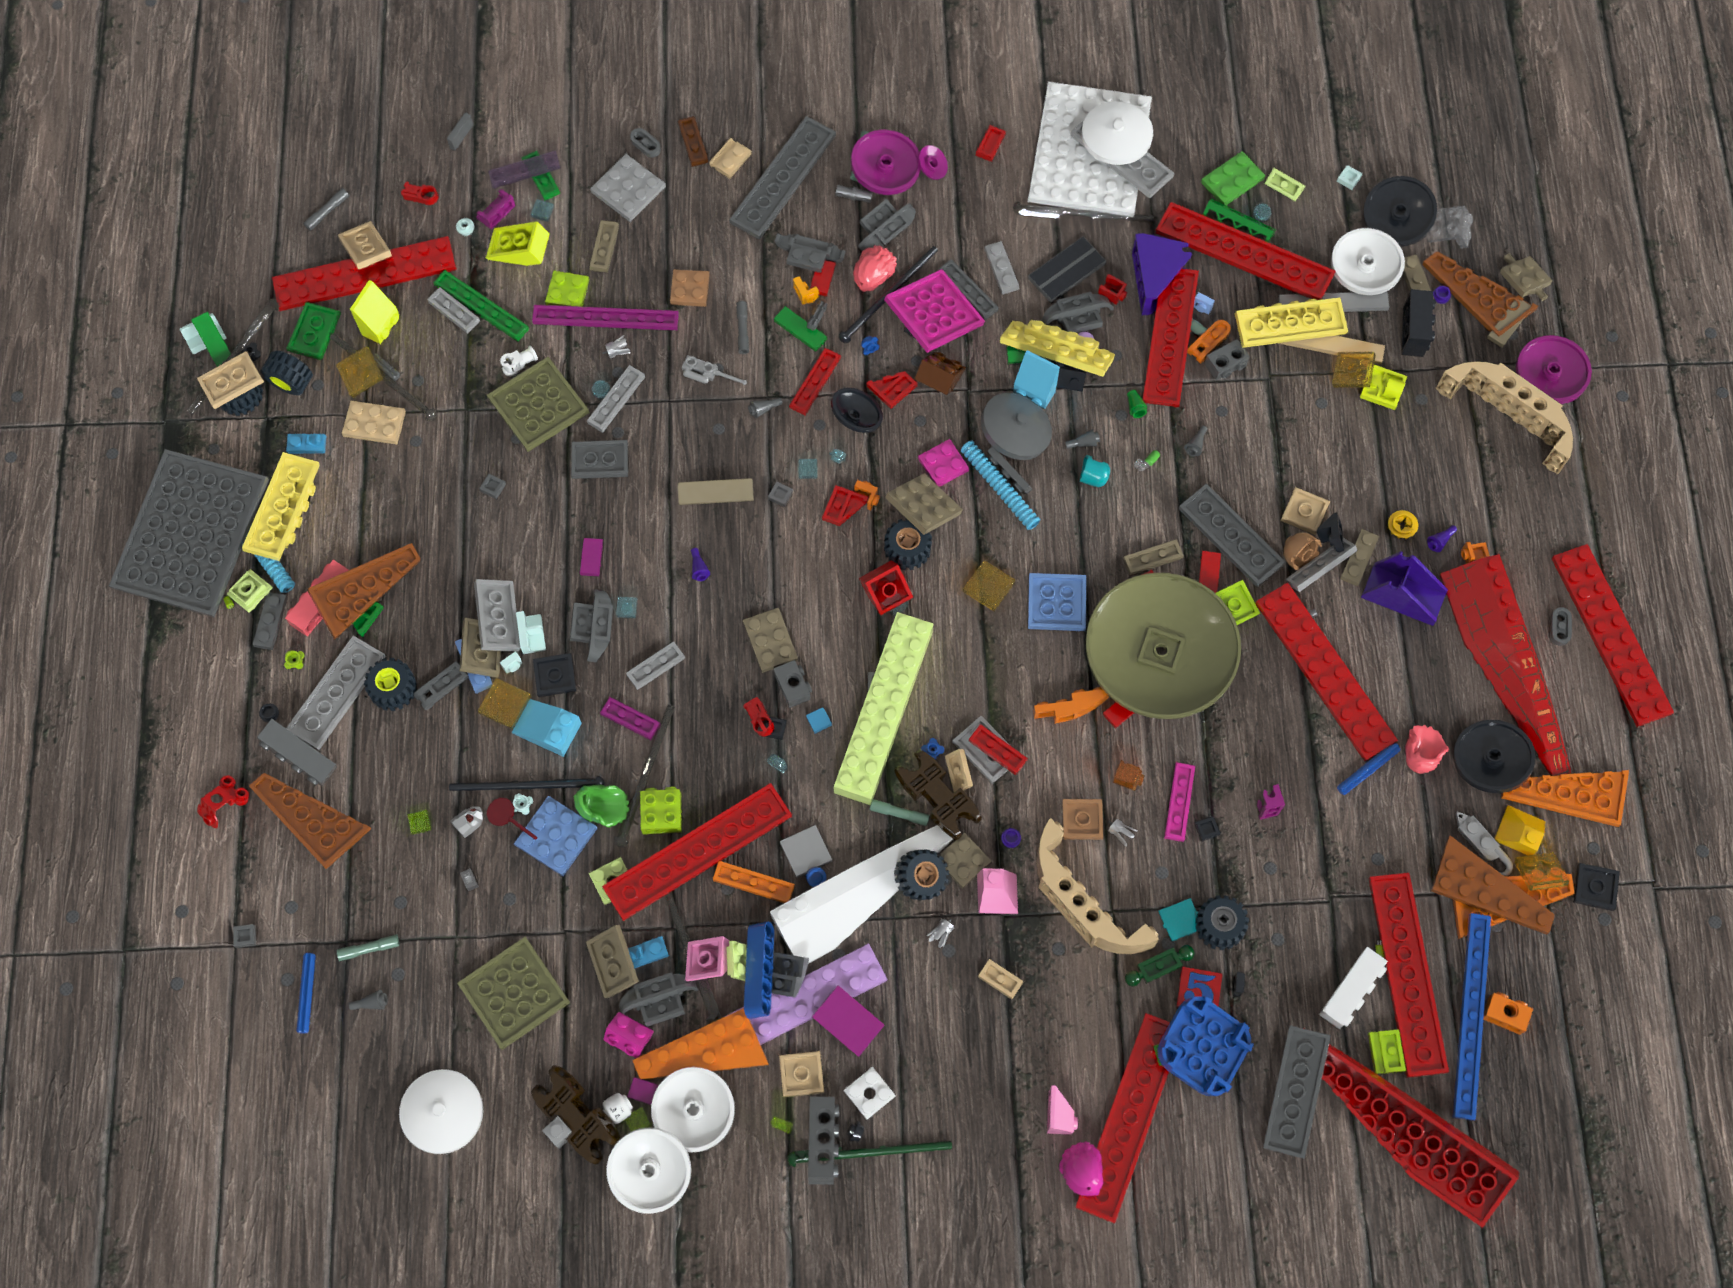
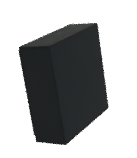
M770 717L774 723V730L766 737L783 740L787 720ZM769 721L766 722V729L769 726Z
M1214 816L1194 823L1201 842L1221 834Z
M1237 972L1234 975L1233 996L1240 997L1244 993L1245 974L1242 972Z

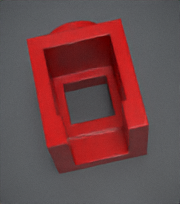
M1108 274L1105 285H1100L1098 294L1107 297L1110 302L1117 305L1119 300L1123 302L1127 296V284Z

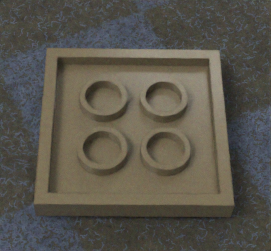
M925 473L888 492L885 497L923 535L961 515L963 511Z

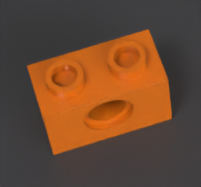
M1497 992L1488 997L1483 1020L1521 1035L1526 1032L1533 1009L1528 1007V1004L1523 1001H1513L1508 999L1506 994ZM1504 1007L1511 1010V1017L1504 1013Z

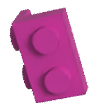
M618 1012L606 1028L604 1041L624 1051L627 1055L638 1058L641 1056L642 1049L648 1043L654 1031Z

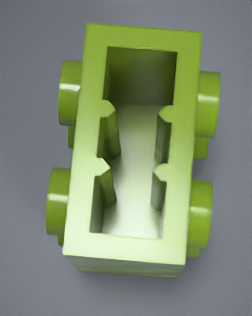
M666 787L665 790L647 788L645 791H640L642 834L681 833L682 802L680 789Z

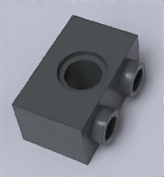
M795 660L773 669L774 676L789 708L811 700V686L808 681H804L802 677L805 675L801 665L797 666ZM791 681L799 682L797 686L789 685Z

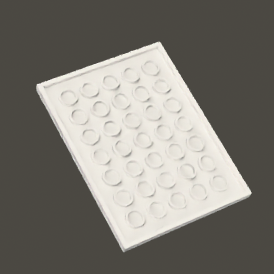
M1048 82L1028 202L1134 218L1138 189L1107 164L1093 157L1070 134L1093 108L1106 102L1119 101L1132 104L1141 109L1149 118L1152 97Z

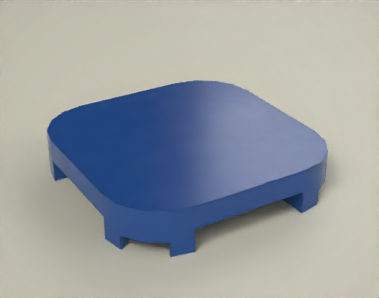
M1206 996L1191 997L1184 1000L1179 1006L1162 1036L1158 1046V1058L1166 1070L1197 1092L1205 1096H1219L1231 1089L1230 1083L1247 1052L1252 1051L1253 1043H1251V1035L1248 1030L1250 1028L1245 1022L1240 1023L1212 1003V999Z

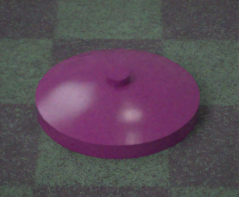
M875 130L865 134L856 142L851 155V169L855 178L866 189L882 195L899 194L912 187L919 177L921 171L918 162L919 150L908 137L899 132Z
M1554 335L1538 337L1525 345L1516 361V374L1560 404L1572 402L1580 397L1591 380L1592 368L1588 356L1579 345L1564 337Z

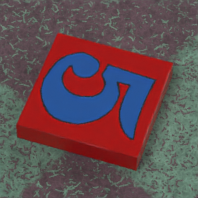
M1182 967L1176 1008H1179L1186 999L1204 996L1212 999L1211 1002L1219 1006L1222 973Z

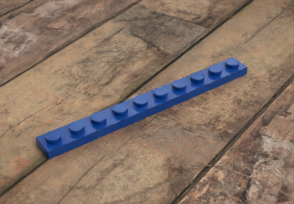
M1473 913L1469 914L1453 1107V1118L1472 1121L1476 1120L1491 916Z

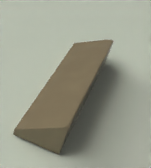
M749 478L679 482V505L754 501L753 481Z

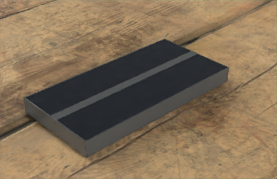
M1083 236L1028 275V279L1052 303L1104 266L1106 260Z

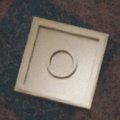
M1295 487L1280 521L1316 535V530L1322 522L1330 501Z
M820 1051L779 1055L783 1097L824 1093Z

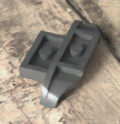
M886 199L863 217L859 223L869 235L858 245L859 249L863 251L870 247L873 248L875 245L884 247L910 226L916 213L911 203L897 211Z
M777 233L775 238L776 245L789 252L786 260L788 265L819 273L822 272L825 260L840 263L843 261L846 252L844 250L841 251L833 243L823 242L798 234L782 236Z
M1087 292L1056 300V303L1045 312L1042 322L1049 325L1051 321L1057 319L1059 324H1063L1067 332L1079 333L1102 327V319L1099 315L1100 308L1108 307L1110 311L1114 309L1107 297Z
M598 589L593 590L594 601L592 605L574 602L572 610L570 641L589 643L587 657L589 662L598 661L606 650L611 635L613 605L608 594Z
M671 972L635 984L621 999L619 1004L620 1012L626 1015L628 1010L636 1007L637 1011L641 1010L646 1027L684 1015L685 1012L680 996H683V991L686 990L698 991L696 980L686 981V975L673 974Z

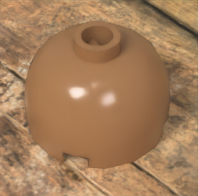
M1297 533L1285 541L1283 555L1286 562L1298 571L1299 568L1305 566L1319 555L1320 552L1317 549L1322 544L1319 539L1309 533Z

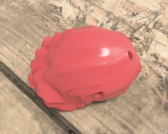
M880 245L863 250L859 261L855 263L854 281L863 292L875 290L895 272L897 263L893 253Z
M1426 725L1413 726V729L1409 730V738L1405 746L1407 766L1419 774L1434 770L1440 764L1439 762L1442 760L1443 755L1449 751V747L1445 744L1439 731L1433 730L1431 726L1428 728Z

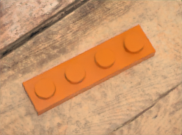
M722 861L718 862L713 876L714 882L782 903L790 901L795 887L793 883Z

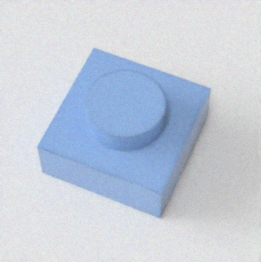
M1198 292L1195 297L1194 307L1199 312L1209 315L1215 300Z

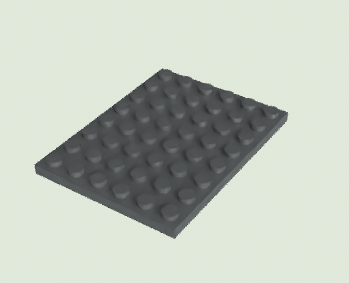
M165 449L109 587L215 617L269 478Z

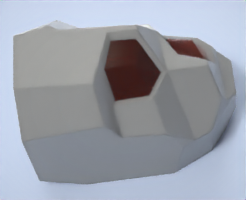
M473 806L463 810L450 822L466 838L481 826L483 811L479 806Z

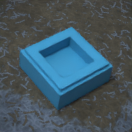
M824 707L806 715L814 734L832 726Z

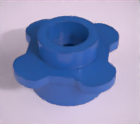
M868 336L862 340L861 346L864 349V355L879 349L877 337Z
M931 738L929 743L921 747V750L925 751L935 760L940 754L944 753V747L940 746L935 738Z

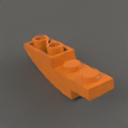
M1101 687L1094 688L1092 691L1076 690L1074 693H1071L1070 701L1061 699L1056 701V703L1040 702L1034 705V719L1053 716L1054 724L1073 720L1096 709L1109 698V695Z

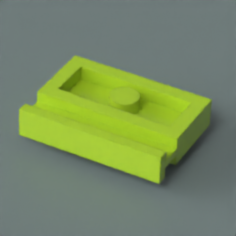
M1399 1030L1369 1032L1368 1038L1374 1073L1386 1074L1406 1071Z

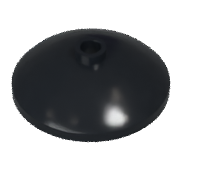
M842 388L836 391L831 399V408L835 417L842 425L852 431L870 433L877 430L883 421L881 407L873 397L864 391L855 388Z

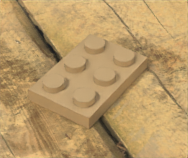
M371 221L338 234L339 240L358 270L392 256L390 249Z
M247 351L197 378L214 409L264 382Z
M350 401L342 435L343 437L397 445L406 411L404 408Z

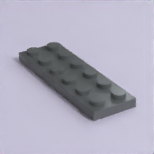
M1207 484L1179 506V510L1257 588L1285 564V561Z
M1289 1026L1263 1146L1264 1149L1305 1159L1331 1035Z

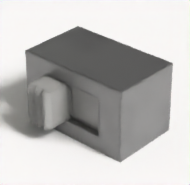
M471 869L460 873L468 891L479 887Z

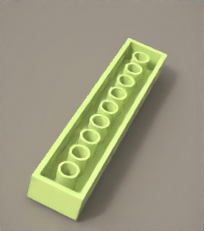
M897 612L834 784L835 794L871 805L933 633V623Z

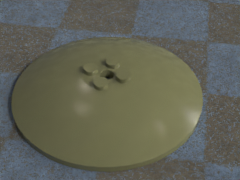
M1149 573L1130 578L1118 584L1101 599L1093 611L1087 628L1086 653L1090 669L1098 684L1119 705L1134 713L1150 718L1176 719L1199 713L1210 707L1224 695L1234 680L1239 667L1241 640L1232 613L1221 598L1212 590L1185 576L1171 573ZM1156 648H1165L1166 654L1159 655L1156 652Z

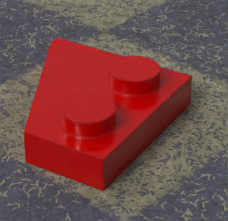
M904 371L896 373L894 376H885L879 381H868L867 387L892 409L917 387V382Z
M835 485L822 520L841 526L867 504L869 497Z

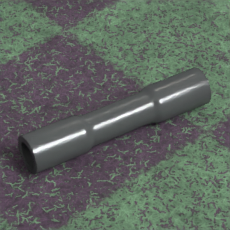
M341 188L323 207L303 222L304 226L309 231L315 228L326 215L349 197L348 192Z
M738 301L736 303L739 335L738 352L740 354H748L747 302Z

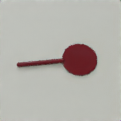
M498 798L490 803L487 809V818L491 824L503 826L508 822H512L534 840L537 839L536 835L513 819L515 808L509 799Z

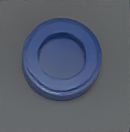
M812 867L806 873V880L812 887L818 886L827 879L825 871L820 867Z

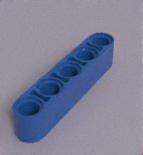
M769 921L752 924L748 927L744 1013L748 1019L765 1017L770 1015L774 927Z

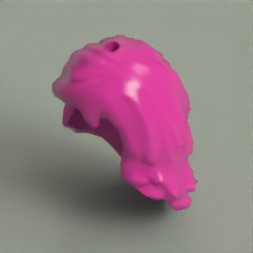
M1079 1142L1076 1145H1071V1148L1066 1149L1064 1154H1062L1063 1159L1059 1163V1171L1066 1180V1184L1074 1193L1079 1195H1099L1103 1185L1100 1151L1089 1142Z

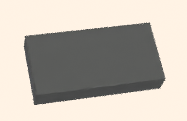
M465 112L447 137L450 149L456 151L474 125L470 114Z

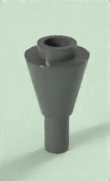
M782 399L750 401V405H748L749 413L751 416L758 418L773 407L782 405Z
M1200 426L1197 434L1184 446L1188 455L1200 456L1202 454L1204 435L1207 431L1206 426Z
M1091 429L1077 437V439L1066 441L1065 443L1067 449L1076 446L1098 447L1097 443L1100 442L1098 431L1094 432Z
M378 990L361 1000L349 1002V1009L384 1010L385 1005L388 1003L387 995L382 990Z

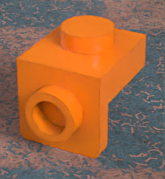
M857 480L854 492L869 497L867 509L871 511L873 505L877 506L880 499L878 488L872 486L867 481Z
M1466 542L1461 549V556L1466 561V564L1490 556L1486 542L1472 545L1471 542Z

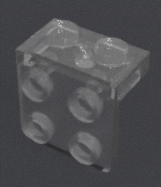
M1465 205L1437 209L1436 221L1432 230L1427 235V241L1431 243L1456 239L1460 248H1467L1469 240H1471L1470 225L1473 224L1472 214H1469Z

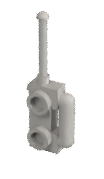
M687 355L682 365L685 377L704 384L708 383L709 380L713 381L715 375L723 376L743 385L747 384L746 380L720 372L716 364L708 361L705 362L693 356Z

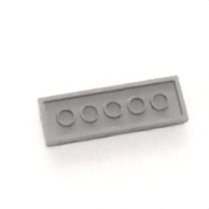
M1084 120L1070 134L1082 146L1084 144L1081 132ZM1148 152L1137 161L1129 164L1113 165L1105 163L1148 198H1151L1174 176V172Z
M352 636L286 729L319 751L365 687V674L370 672L368 670L369 667H374V663L377 661L379 663L382 662V659L386 657L385 654L357 637Z

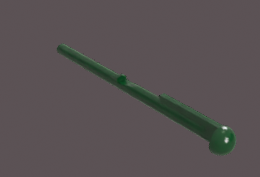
M952 1142L879 1146L876 1149L866 1148L841 1151L842 1147H838V1157H834V1160L952 1149ZM809 1150L793 1151L788 1156V1163L792 1167H796V1163L809 1162ZM823 1157L818 1161H827L828 1159Z

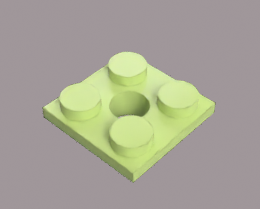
M250 569L231 587L227 595L247 612H250L269 594L273 587Z
M621 857L589 873L604 905L611 901L602 889V886L608 883L610 878L618 877L628 871Z
M729 941V946L726 947L728 975L731 978L745 981L747 945L736 941Z

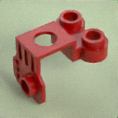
M226 775L220 779L218 787L201 798V804H198L197 812L203 818L206 825L218 828L216 811L226 803L230 806L233 804L239 806L247 804L249 792L245 788L235 790V779ZM218 794L223 800L220 803H214L211 797Z

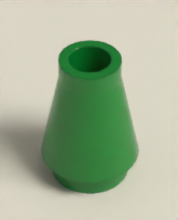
M1136 390L1129 391L1127 397L1130 414L1134 418L1145 416L1147 414V405Z

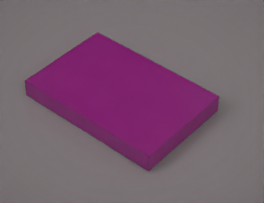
M837 985L812 1016L813 1019L858 1057L885 1026L839 985Z

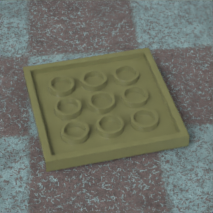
M546 357L487 395L489 401L527 452L589 413L588 408L549 357Z
M526 937L457 983L501 1050L570 1003Z

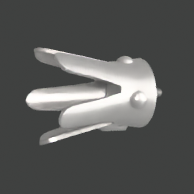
M623 335L616 341L607 343L605 345L607 351L602 354L608 353L609 357L613 358L616 355L631 352L628 348L621 349L627 346L626 339H622Z
M1116 819L1114 823L1108 821L1111 824L1108 831L1114 834L1124 846H1127V843L1119 832L1134 838V834L1125 827L1138 831L1124 825L1119 819Z
M941 919L938 926L926 935L929 936L933 933L928 940H938L941 937L938 947H944L948 935L954 929V926L950 923L952 919H949V921Z

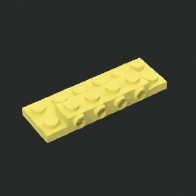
M1341 298L1317 301L1316 299H1310L1302 303L1293 301L1286 305L1277 303L1271 307L1261 305L1254 309L1235 312L1242 348L1343 335L1348 332Z
M1031 320L1028 325L1020 321H1012L1000 339L1002 344L1023 351L1028 350L1036 355L1102 377L1115 357L1114 353L1106 349H1099V342L1095 341L1094 338L1082 337L1076 332H1067L1061 330L1058 326H1049L1037 320Z
M282 453L242 546L244 552L280 561L284 549L288 548L289 544L294 543L296 538L295 529L296 527L300 528L302 524V512H307L309 507L308 498L315 493L316 486L313 480L320 466L319 462Z

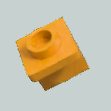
M800 276L793 279V288L802 305L812 303L819 298L817 287L809 289L805 281L802 282Z

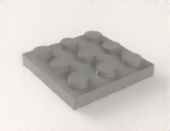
M625 154L590 190L592 194L631 222L666 185L637 161Z

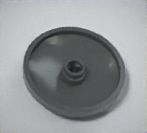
M1017 393L996 395L989 400L982 411L981 427L986 439L997 451L1007 457L1017 460L1036 458L1044 452L1051 441L1052 427L1048 416L1039 405L1026 396Z

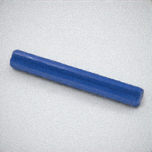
M1394 743L1385 748L1339 784L1337 789L1340 794L1346 795L1398 754L1401 750L1399 745Z
M305 953L303 956L296 1030L302 1034L309 1032L316 957L313 953Z

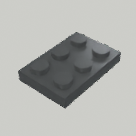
M628 440L572 442V479L628 477Z

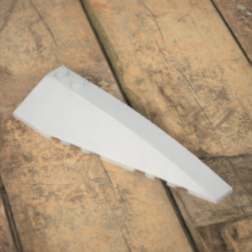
M936 825L851 867L770 911L771 918L791 954L809 958V964L836 949L870 915L899 891L897 887L900 884L895 883V879L898 877L894 874V871L898 870L899 867L896 864L902 861L900 858L903 855H907L906 853L909 851L923 849L935 851L938 855L954 839Z

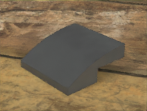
M774 952L772 993L796 997L803 983L809 958Z

